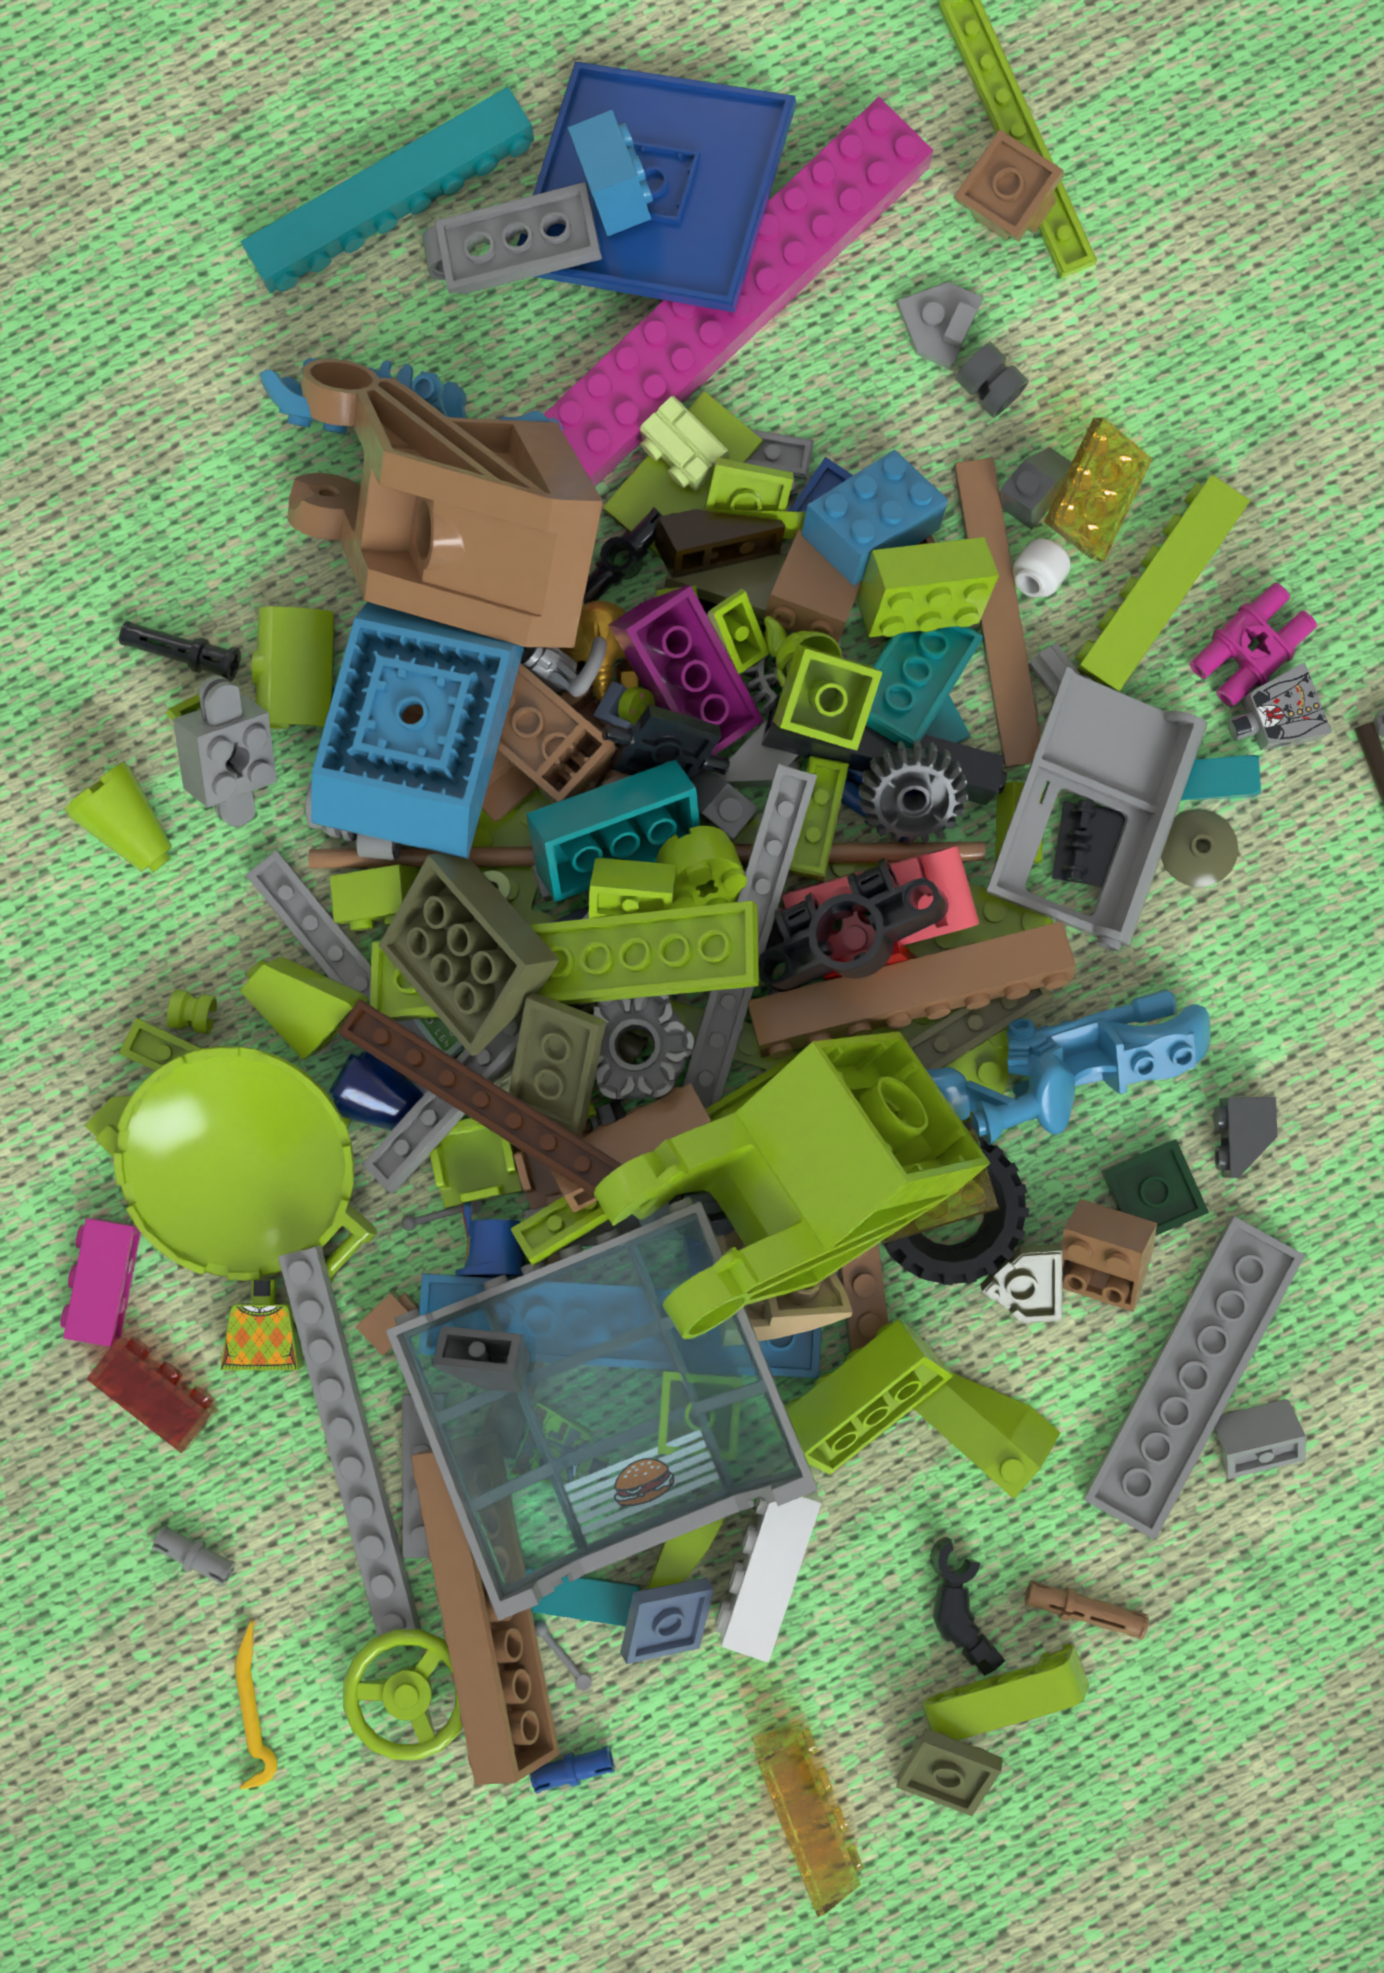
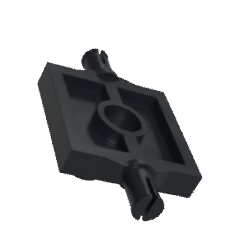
M649 704L636 724L631 728L625 729L606 723V727L604 726L602 731L603 740L621 744L611 758L613 770L634 775L673 760L679 763L690 780L704 769L720 773L721 775H725L729 769L730 761L728 758L711 754L713 748L722 738L719 725Z

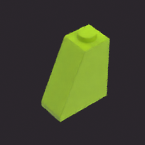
M284 957L270 962H266L264 959L259 961L248 971L246 976L249 980L239 990L303 1060L322 1051L335 1038L338 1030L359 999L366 1003L370 1001L365 994Z

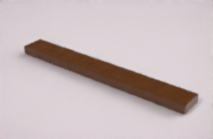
M361 999L357 1001L337 1032L593 1196L599 1183L611 1172L623 1165Z

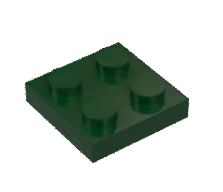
M1177 1139L1170 1140L1101 1170L1118 1211L1156 1222L1155 1236L1209 1213Z

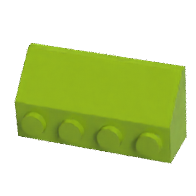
M898 1319L880 1328L876 1333V1337L863 1348L855 1349L845 1358V1363L832 1373L821 1376L814 1383V1388L803 1397L790 1401L785 1407L808 1464L831 1475L951 1379L953 1374L915 1330ZM775 1418V1424L786 1439L778 1418Z

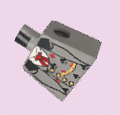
M1305 663L1299 664L1248 693L1241 699L1246 713L1228 719V729L1232 738L1238 741L1254 735L1260 751L1318 741L1332 732Z

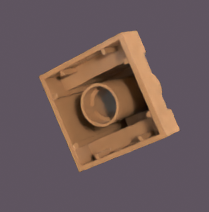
M318 359L308 362L303 367L301 388L303 398H306L309 405L311 417L331 425L354 427L363 447L364 464L361 485L348 478L327 473H308L296 477L289 496L288 522L291 526L301 533L315 538L340 540L364 601L523 647L574 648L603 500L558 423L446 417L410 388L401 384L398 379L379 378L373 370L364 365L341 359Z

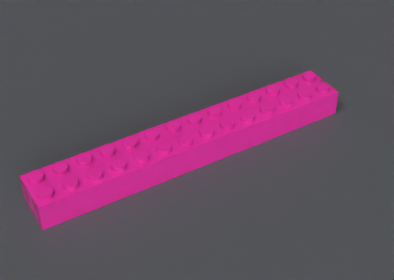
M877 97L767 202L735 313L663 300L544 413L548 418H555L563 425L564 430L562 432L595 487L640 445L643 439L641 438L639 428L653 413L657 412L662 404L671 396H674L683 404L929 170L933 149L880 97Z

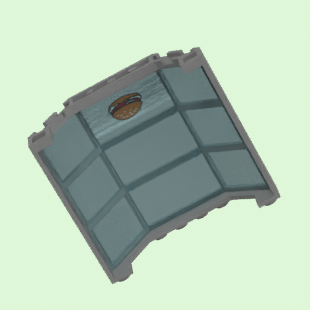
M691 1197L675 1202L667 1206L670 1214L623 1235L620 1234L618 1228L596 1237L598 1242L596 1246L583 1251L580 1243L558 1252L561 1260L546 1266L544 1260L534 1266L531 1264L521 1267L523 1276L508 1281L506 1274L484 1282V1292L420 1316L417 1308L394 1318L397 1326L386 1330L498 1621L538 1605L544 1596L554 1592V1587L563 1583L561 1578L566 1575L569 1582L574 1581L585 1574L742 1510L750 1509L755 1506L752 1500L754 1498L761 1497L762 1501L766 1500L767 1504L776 1502L777 1506H780L818 1490L745 1306L720 1325L691 1339H683L662 1306L664 1300L672 1291L694 1275L713 1266L723 1256L702 1201L693 1204ZM441 1326L522 1334L530 1353L523 1392L482 1389L434 1368L432 1362Z

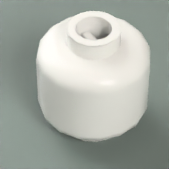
M1043 538L1032 540L1015 560L1012 568L1013 577L1018 589L1031 597L1050 596L1067 577L1071 567L1070 558L1064 548L1055 541Z

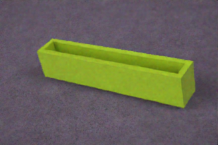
M1212 474L1204 485L1196 482L1183 500L1189 505L1182 517L1177 513L1172 516L1161 532L1167 536V539L1160 548L1153 544L1140 563L1146 568L1140 578L1136 579L1131 576L1118 596L1123 598L1124 601L1118 610L1115 611L1110 607L1097 625V628L1102 630V633L1094 643L1088 639L1075 657L1080 662L1077 670L1081 675L1086 674L1094 682L1119 692L1251 501Z

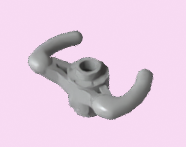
M603 637L594 638L588 660L579 675L576 671V660L559 648L526 647L523 650L520 663L555 693L561 690L564 692L568 690L570 695L580 697L589 689L602 666L607 642Z

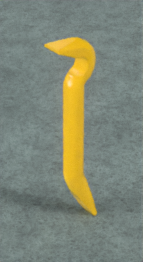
M253 1619L249 1623L237 1653L234 1670L247 1748L253 1758H259L264 1761L265 1769L258 1771L242 1783L240 1790L266 1784L273 1778L278 1766L274 1752L263 1744L251 1673L255 1620Z

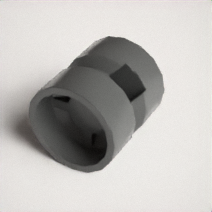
M989 342L981 347L957 373L955 380L969 394L977 393L979 395L978 403L995 418L1019 397L1029 384V380L1014 365L1007 367L1005 365L1007 357L992 342Z

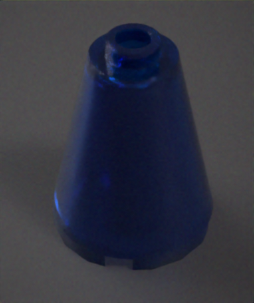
M362 1050L359 1056L352 1053L349 1055L329 1090L332 1097H334L333 1102L342 1117L392 1131L424 1095L403 1074L365 1050Z

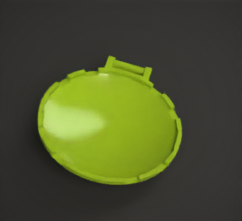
M217 1046L195 1050L169 1061L152 1073L132 1095L123 1111L117 1128L119 1130L117 1146L113 1155L116 1183L121 1186L123 1196L127 1202L128 1207L126 1210L139 1231L157 1250L189 1270L202 1275L207 1272L228 1277V1280L246 1281L261 1279L262 1276L282 1271L278 1256L317 1245L323 1247L343 1225L351 1233L325 1261L330 1282L332 1283L334 1281L333 1275L363 1243H369L377 1235V1230L373 1224L349 1204L354 1183V1155L348 1129L339 1110L324 1089L312 1077L283 1058L268 1052L241 1046Z

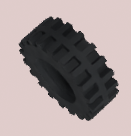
M977 1135L971 1136L990 1162L985 1169L973 1178L983 1193L986 1206L983 1222L977 1232L964 1242L945 1245L935 1243L924 1236L913 1220L881 1241L894 1261L908 1272L924 1280L943 1285L977 1282L976 1279L994 1274L1006 1259L1010 1260L1015 1254L1013 1250L1018 1241L1024 1238L1025 1218L1029 1217V1208H1026L1025 1202L1026 1185L1021 1183L1017 1174L1018 1168L1015 1163H1011L1003 1154L1004 1151L998 1146L988 1145L983 1140L984 1138Z

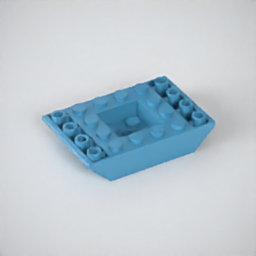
M367 602L353 621L311 773V822L320 826L468 859L524 647ZM411 705L423 707V716L415 724L403 722V713Z

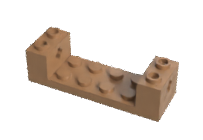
M520 663L497 751L526 775L539 792L552 804L597 788L606 778L605 775L613 769L611 758L617 751L615 744L611 741L603 740L602 733Z

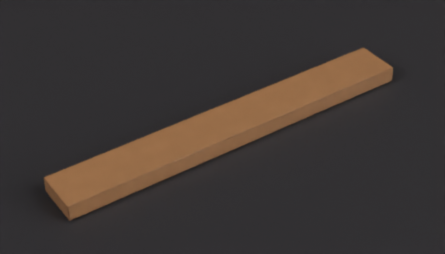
M994 457L957 462L954 465L965 538H986L999 573L995 587L980 620L981 634L984 636L982 640L1001 754L1005 756L1003 766L1004 768L1031 765L1040 740V731Z

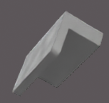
M1287 1399L1223 1414L1214 1428L1222 1446V1465L1227 1479L1305 1461L1306 1435L1290 1401Z

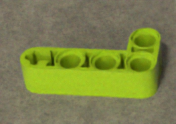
M1062 1645L1064 1650L1051 1655L1047 1651L1040 1656L1037 1664L948 1689L922 1701V1707L931 1731L943 1733L955 1740H961L1062 1711L1079 1704L1085 1698L1089 1682L1075 1645Z

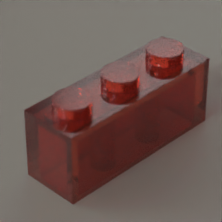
M126 1337L116 1340L86 1380L180 1453L187 1451L219 1411L212 1405L214 1398L198 1386H195L193 1389L180 1380L183 1374L170 1363L164 1361L160 1365L149 1356L151 1349L141 1340L132 1337L130 1340Z

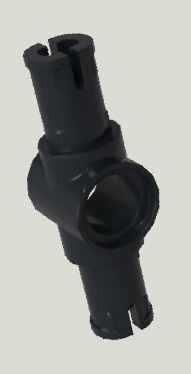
M655 507L630 533L626 530L621 537H612L603 544L600 552L601 558L594 564L597 568L588 576L583 604L598 601L614 584L617 586L623 579H632L639 574L642 569L643 558L649 553L647 549L655 541L658 517L663 516ZM621 551H629L628 561L622 566H615L614 560L616 555Z

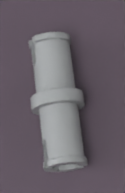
M166 1525L159 1531L152 1545L154 1551H159L181 1563L182 1569L191 1572L195 1570L219 1583L221 1586H224L229 1580L236 1565V1562L230 1561L205 1548V1542L199 1539L194 1542L169 1529Z

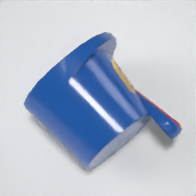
M471 1202L462 1203L461 1208L467 1236L465 1266L462 1269L456 1270L455 1276L499 1277L506 1274V1277L523 1276L521 1267L525 1266L524 1252L510 1230L521 1221L502 1219L471 1221Z

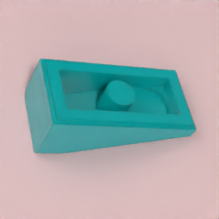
M1259 755L1195 759L1181 800L1255 798L1261 793Z

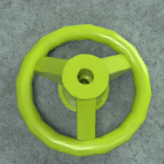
M395 1629L371 1639L353 1657L343 1680V1709L352 1732L369 1750L392 1760H421L443 1751L461 1733L463 1726L460 1720L461 1712L456 1686L454 1709L448 1723L437 1734H435L429 1711L432 1697V1684L429 1676L440 1660L449 1667L451 1675L453 1672L448 1645L445 1639L422 1629ZM398 1645L420 1646L427 1649L416 1666L404 1667L389 1678L361 1681L366 1667L381 1652ZM359 1700L383 1701L384 1707L390 1715L399 1720H410L419 1743L396 1744L380 1737L366 1723Z

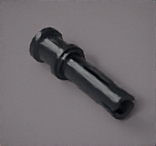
M130 621L123 623L119 634L120 645L134 647L158 656L186 663L193 672L200 673L203 670L225 677L230 682L235 678L241 661V651L239 648L231 647L230 649H225L210 644L209 640L205 638H197L191 641L163 631L136 625ZM147 639L172 645V648L148 642ZM211 657L219 659L220 663L211 660Z

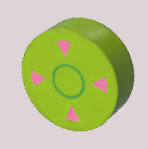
M635 686L628 688L619 701V718L635 725L649 704L655 706V699L651 691Z

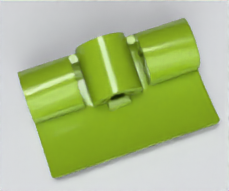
M282 606L259 608L257 650H254L252 654L251 673L253 684L256 685L255 703L268 712L270 729H288L290 725L325 726L332 701L335 615L332 611Z

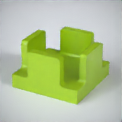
M472 1118L459 1120L430 1153L436 1187L441 1190L444 1208L458 1206L465 1202H476L523 1192L513 1155L515 1152L513 1144Z

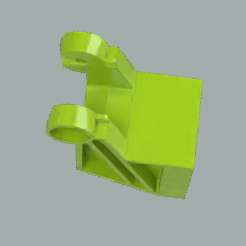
M900 1031L812 1041L735 1113L686 1131L671 1139L664 1140L654 1151L629 1160L599 1183L594 1191V1196L613 1226L631 1214L642 1220L662 1208L676 1195L705 1190L714 1196L746 1247L741 1250L732 1247L713 1266L685 1281L664 1300L662 1306L683 1339H691L720 1325L745 1305L815 1286L956 1193L985 1169L990 1162Z

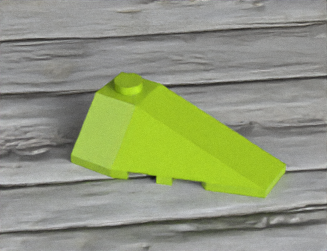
M951 1372L953 1374L951 1379L913 1409L1007 1494L1015 1499L1041 1469L1060 1432L1030 1405Z

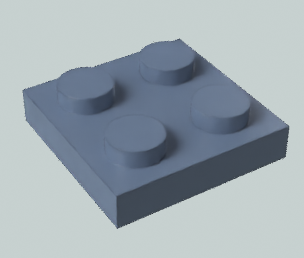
M708 1578L633 1592L620 1650L626 1664L700 1648L714 1591Z

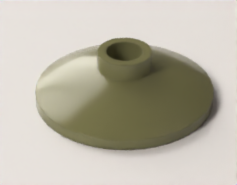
M1201 809L1189 810L1174 818L1161 859L1166 870L1177 881L1192 887H1207L1220 882L1231 872L1238 856V842L1234 830L1220 815ZM1197 840H1204L1208 844V851L1206 853L1197 851L1195 846Z

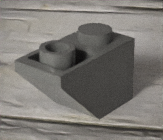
M1228 1097L1219 1099L1220 1106L1214 1107L1213 1121L1215 1129L1221 1130V1146H1216L1215 1165L1217 1170H1222V1178H1239L1277 1138L1276 1097Z

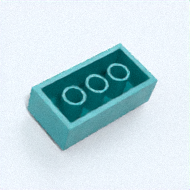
M676 760L526 813L536 871L554 902L590 890L596 858L657 863V855L669 838L677 834L679 839L691 834L689 828L700 826L696 787Z

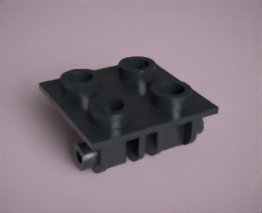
M1079 800L1078 804L1064 801L1052 879L1102 887L1124 825L1125 818L1123 814L1113 809L1096 807L1094 802Z

